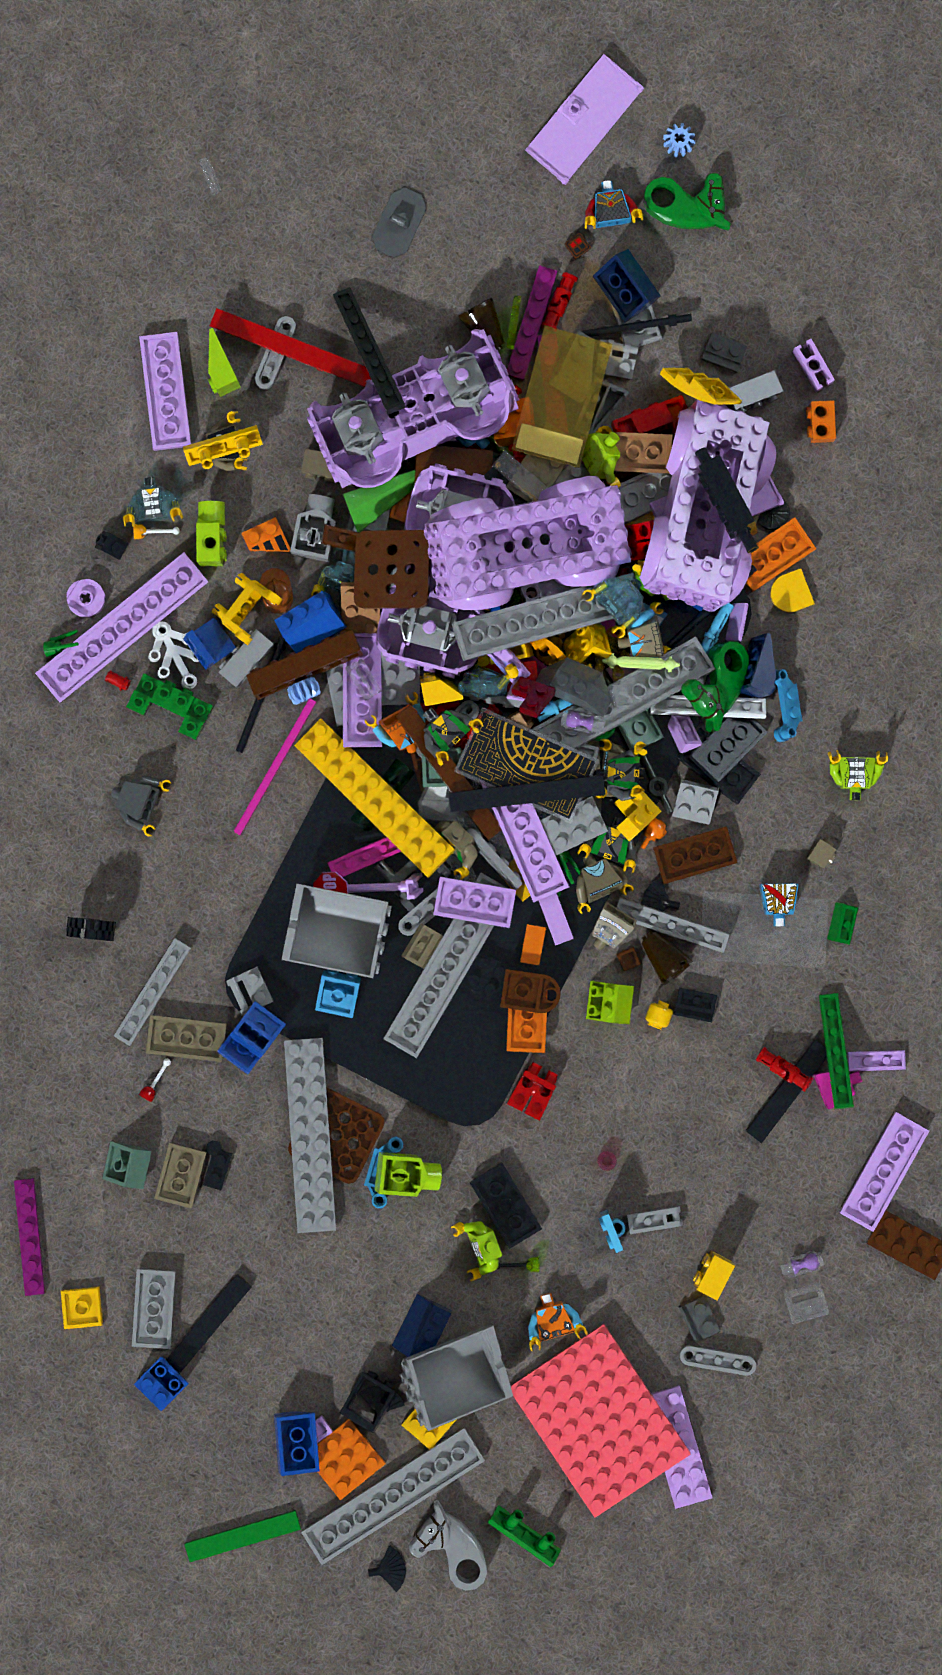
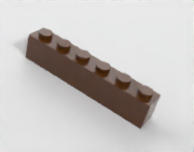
M343 630L336 637L325 638L315 646H306L301 652L290 653L280 661L274 660L269 662L266 667L251 670L246 677L257 700H260L297 682L362 656L363 652L353 630Z

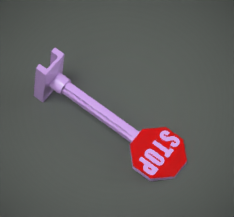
M323 872L313 883V887L346 894L378 891L407 892V899H415L424 892L423 888H418L417 882L422 877V873H414L405 881L396 883L348 884L337 872Z

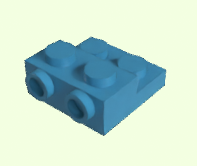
M330 969L323 970L315 1010L353 1018L361 977L350 973L342 974L339 971Z

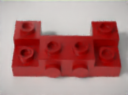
M682 395L661 403L654 402L648 408L642 410L641 408L635 409L629 415L613 420L611 427L614 432L658 434L672 429L675 436L679 420L678 415L681 410L687 409L686 402Z

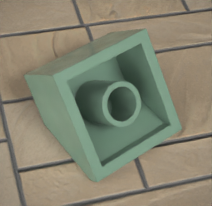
M110 1141L102 1179L127 1188L144 1189L151 1151L137 1146Z

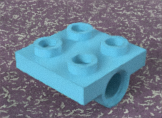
M604 1210L600 1212L601 1217L598 1219L603 1232L608 1231L609 1235L605 1237L610 1249L614 1248L616 1253L623 1250L618 1237L624 1234L625 1225L619 1218L611 1219L608 1211ZM614 1223L621 1224L622 1228L619 1232H616L613 1226Z

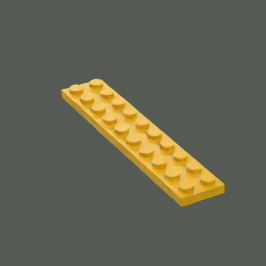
M321 718L294 745L428 878L455 851L351 747H343V739Z

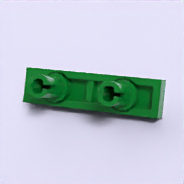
M498 1505L487 1523L546 1565L552 1567L561 1552V1549L553 1544L556 1539L555 1535L547 1532L544 1536H541L522 1522L524 1514L521 1510L516 1509L510 1514Z

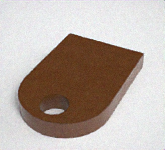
M506 969L500 1007L546 1013L557 1006L561 995L560 987L548 975ZM550 989L556 992V998L552 1001L547 1000L545 997L546 991Z

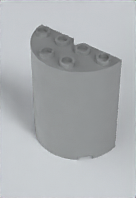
M296 884L282 960L373 978L374 974L379 973L380 963L377 961L379 955H382L385 942H382V938L387 935L389 924L385 922L386 917H390L392 906H389L386 901Z
M488 1324L402 1360L403 1373L400 1376L404 1385L406 1384L407 1386L406 1396L409 1402H413L420 1426L424 1425L430 1431L513 1396L506 1368L501 1360L502 1354L493 1325Z

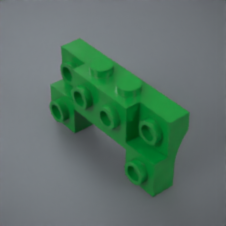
M143 673L126 707L143 716L146 715L151 702L184 718L178 732L197 741L214 706L193 696L194 692L183 688L181 691L175 688L176 684L166 680L164 683Z

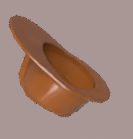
M279 568L266 570L261 576L260 583L283 600L279 605H274L262 596L264 605L273 613L286 612L293 603L290 579Z

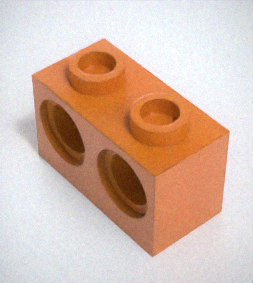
M811 401L809 407H806V418L810 419V426H807V438H811V443L834 442L836 439L834 401ZM817 408L823 409L825 416H818L815 410ZM816 428H824L826 434L823 436L818 435Z

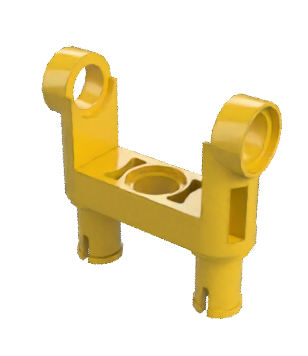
M240 573L237 576L242 581L236 577L235 583L244 589L229 610L225 609L221 604H216L215 607L219 611L212 608V613L220 618L222 624L232 631L238 639L249 645L253 639L250 638V634L240 627V624L261 596L274 605H279L283 599L258 581L251 580L244 573Z

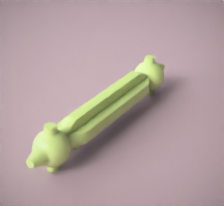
M612 653L607 659H602V662L610 666V669H614V666L618 665L622 668L658 670L666 668L668 672H672L674 668L680 666V663L675 662L671 656L665 661L661 658L621 656L616 658L614 653Z

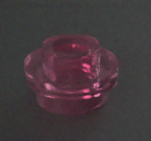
M604 1151L598 1156L597 1163L602 1170L609 1171L616 1166L617 1160L612 1152ZM605 1157L610 1158L611 1161L609 1164L603 1163V1159Z

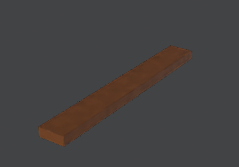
M409 705L395 716L451 792L474 789L450 756L449 761L446 758H441L443 765H439L437 758L426 749L424 742L425 732L423 729L427 725L412 705ZM488 808L466 811L486 840H490L502 830L499 822Z

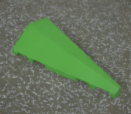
M415 470L395 476L383 485L371 488L362 487L343 494L357 532H362L365 527L376 521L380 515L391 509L413 490Z

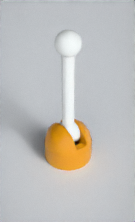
M135 524L133 527L134 539H142L147 533H173L177 535L180 532L178 527L173 529H146L142 524Z

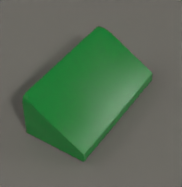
M835 903L827 937L828 940L850 945L858 907Z

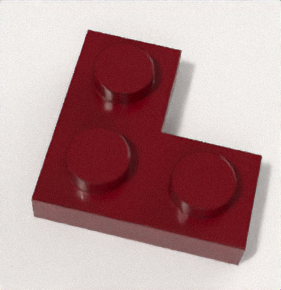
M520 677L512 687L513 695L525 698L519 707L520 713L538 718L556 694L554 687L524 677Z

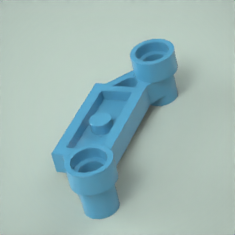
M775 669V684L778 688L783 726L777 727L774 730V737L778 742H784L796 736L798 724L802 722L797 684H793L784 669Z
M397 1136L392 1137L389 1142L380 1148H375L364 1185L368 1186L372 1195V1204L376 1208H383L387 1204V1196L385 1194H378L375 1191L379 1152L397 1153L401 1151L403 1140ZM398 1141L400 1145L394 1147L392 1142ZM379 1196L384 1200L381 1203L376 1200Z

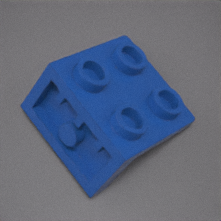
M215 618L195 631H189L183 638L205 670L226 657L236 648Z

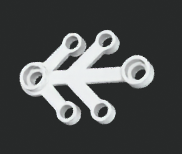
M161 621L153 626L152 633L156 639L148 658L152 662H157L161 656L159 651L162 642H164L167 650L162 666L157 672L158 676L161 679L169 676V666L173 659L183 677L181 680L182 687L192 690L197 684V678L189 673L180 655L191 658L194 662H199V660L194 657V653L191 650L174 645L171 638L176 639L187 645L183 639L186 633L182 634L173 631L168 623ZM159 628H164L166 632L164 634L160 633ZM156 653L158 658H152L151 654ZM166 670L167 675H161L160 671ZM191 678L193 680V683L188 684L186 682V679Z

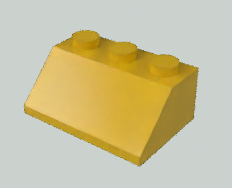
M424 672L423 676H420L425 706L463 700L461 688L441 674Z

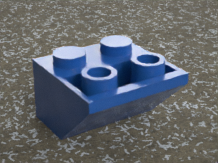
M162 1356L134 1383L160 1411L189 1384Z

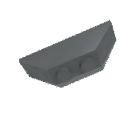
M568 657L543 668L536 679V682L554 687L556 693L554 696L601 717H604L612 701L603 673Z

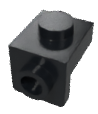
M105 531L98 535L95 542L96 549L118 560L121 559L128 545V542Z

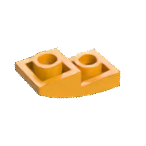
M546 638L530 642L536 651L540 649L544 653L547 650L553 660L558 658L561 661L567 658L555 644Z

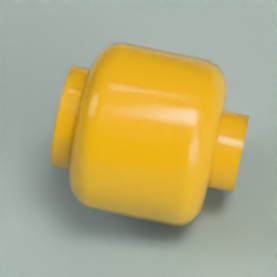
M660 1000L658 1003H651L645 1016L646 1021H648L647 1025L660 1030L668 1027L673 1015L672 1009L668 1008L669 1004Z

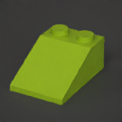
M211 328L209 329L208 373L211 378L208 379V382L214 394L218 392L219 396L222 397L241 388L214 329Z

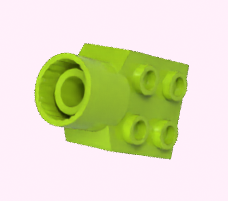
M198 502L196 549L197 563L201 567L223 566V561H227V551L223 547V542H227V533L223 528L225 526V502ZM216 542L213 548H208L209 543Z
M379 1152L375 1191L378 1194L417 1197L421 1190L438 1191L440 1189L442 1180V1167L440 1163L422 1162V1159L414 1154Z

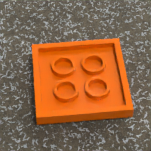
M347 1419L333 1430L331 1434L317 1443L320 1469L318 1473L340 1501L386 1464L350 1419Z

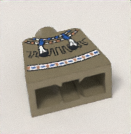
M606 901L592 932V935L597 938L593 945L599 950H603L607 944L612 948L617 947L633 931L637 920Z

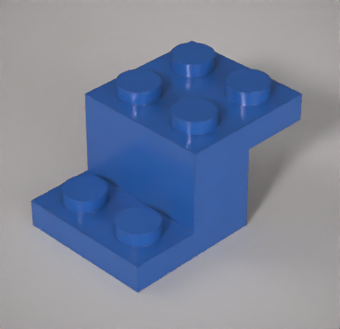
M255 1001L217 1052L248 1075L286 1024Z

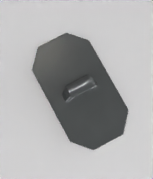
M405 187L391 194L372 236L377 251L393 258L408 251L426 211L421 194Z

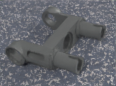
M384 859L380 862L384 870L378 864L374 867L384 877L385 883L401 882L418 868L410 860L402 869L394 872ZM443 863L437 869L446 878L452 874ZM392 891L409 912L415 908L410 901L411 899H407L405 892Z

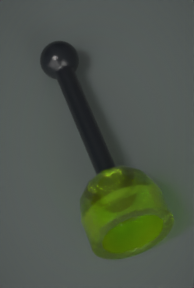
M531 1257L526 1263H499L497 1269H500V1267H526L530 1272H540L539 1257Z

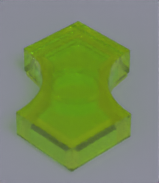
M515 295L513 298L506 346L508 349H514L522 296Z

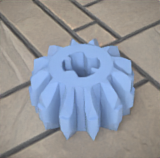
M681 123L680 128L673 124V129L667 128V134L663 136V139L666 141L663 146L669 147L668 154L675 151V157L678 156L679 152L684 157L686 151L691 152V146L695 145L693 140L695 134L689 133L690 127L683 129V123ZM676 138L683 139L682 141L676 142Z
M313 677L297 682L287 689L290 700L296 705L306 702L310 698L317 697L321 693L320 686Z

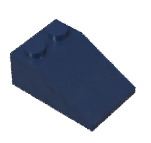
M765 633L751 638L747 649L749 666L740 694L750 698L769 696L776 687V670L771 634Z

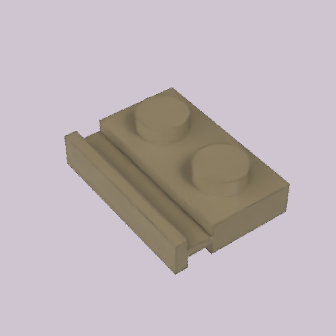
M420 923L401 956L425 969L443 935Z

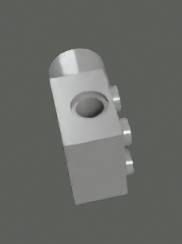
M309 494L306 511L297 515L290 550L292 555L325 562L330 561L332 546L321 544L324 525L337 526L336 522L332 519L335 499L317 494Z

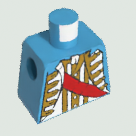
M759 884L764 914L773 915L774 926H785V915L794 914L798 884Z

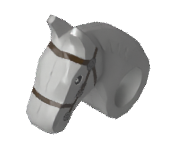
M436 1500L434 1501L435 1512L425 1520L409 1544V1551L416 1558H420L428 1551L445 1549L448 1558L450 1580L456 1587L465 1591L477 1589L484 1583L487 1575V1564L483 1547L474 1533L459 1519L445 1512L440 1502ZM466 1559L475 1561L480 1568L478 1574L473 1578L466 1579L461 1577L456 1570L457 1565L461 1561Z

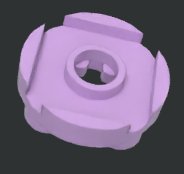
M78 580L67 591L68 606L73 613L80 617L91 618L100 613L105 605L106 595L103 588L94 580ZM89 593L90 602L82 603L83 598L81 596Z

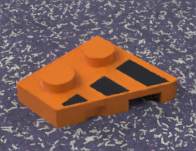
M276 517L241 533L249 551L290 552L291 550Z

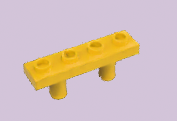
M255 425L183 446V450L189 466L201 463L204 469H210L213 466L212 459L236 452L239 453L241 458H247L250 456L249 448L263 445L258 427Z

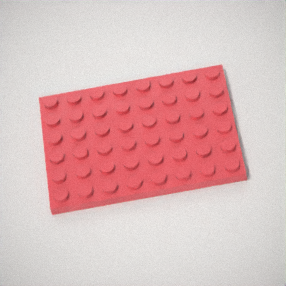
M604 1323L510 1385L513 1397L594 1518L691 1455V1452Z

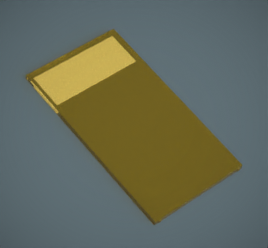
M544 326L512 450L574 466L575 468L580 467L612 344Z

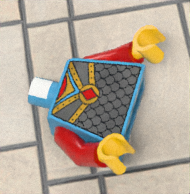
M612 181L601 182L602 192L595 193V198L591 199L587 206L584 228L587 229V225H593V229L627 224L631 222V216L632 222L636 223L635 218L644 220L643 213L628 194L623 193L622 189L613 190Z

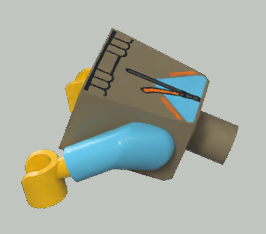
M653 602L650 608L639 614L627 628L628 636L617 638L619 649L630 647L632 657L650 658L663 657L668 650H671V648L663 646L658 617L655 616V613L662 614L664 611L663 609H656L661 603Z

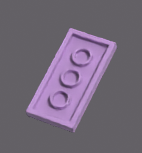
M440 877L433 915L510 928L516 890Z

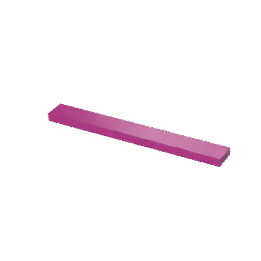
M311 698L306 703L237 824L234 832L242 836L315 708L317 702Z

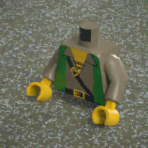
M441 821L434 829L455 849L452 854L463 866L456 869L454 875L460 873L461 878L459 880H462L469 875V869L478 855L475 840L457 821L452 823Z

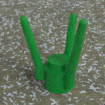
M76 629L60 636L52 637L50 641H45L43 648L46 657L52 656L54 658L62 652L63 648L78 646V642L61 644L59 641L78 633V630Z
M564 851L556 855L560 866H563L570 883L574 884L566 863L569 860L579 875L581 870L572 859L569 851ZM560 891L557 892V896H558V897L561 896V892H560Z

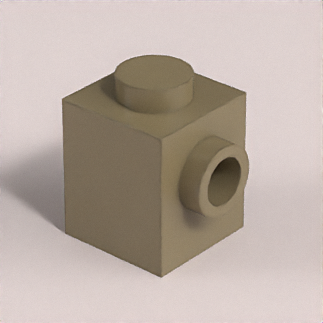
M826 838L823 840L818 839L805 859L824 869L827 863L831 864L836 857V854H834L836 851L833 847L834 844Z

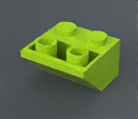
M590 981L586 1019L630 1024L634 986Z

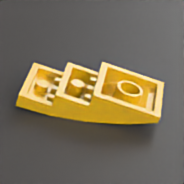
M663 368L660 372V375L671 385L700 401L714 405L741 404L742 402L719 378H708L704 373H693L689 368Z

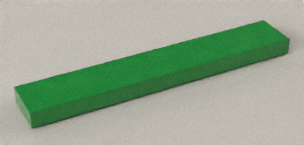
M838 993L819 995L834 1110L853 1108L854 1103Z
M293 1510L185 1542L184 1545L189 1562H194L299 1531L301 1526L297 1512Z

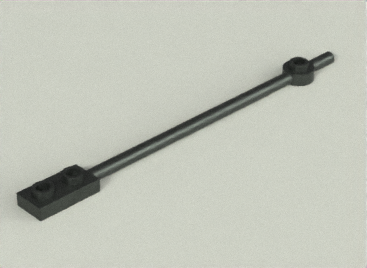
M592 652L590 656L597 670L603 673L606 685H611L612 682L600 657ZM639 754L638 756L650 779L648 783L649 793L659 797L666 814L673 812L665 794L668 789L666 780L657 777L647 755L642 756ZM655 784L660 785L659 791L654 789Z

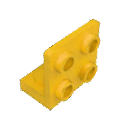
M600 624L576 629L563 643L566 657L582 663L592 652L606 659L612 654L605 627Z

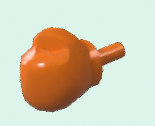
M654 818L648 824L644 832L646 839L641 848L645 849L650 840L656 841V839H661L666 835V824L662 820Z

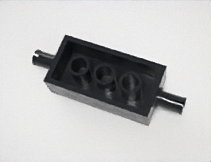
M706 447L697 450L695 455L701 463L698 465L700 469L698 473L700 482L704 490L707 491L712 505L715 506L721 522H725L724 525L730 539L734 538L737 544L742 541L747 553L756 551L759 547L753 538V535L758 533L755 520L721 456L718 455L711 459Z

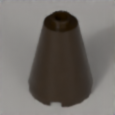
M492 297L458 315L470 332L474 329H484L487 336L491 335L496 350L500 351L503 349L502 345L505 342Z
M649 931L642 937L643 942L641 944L663 985L670 983L667 980L670 977L673 979L677 978L690 966L689 963L693 962L688 955L656 931L653 933Z

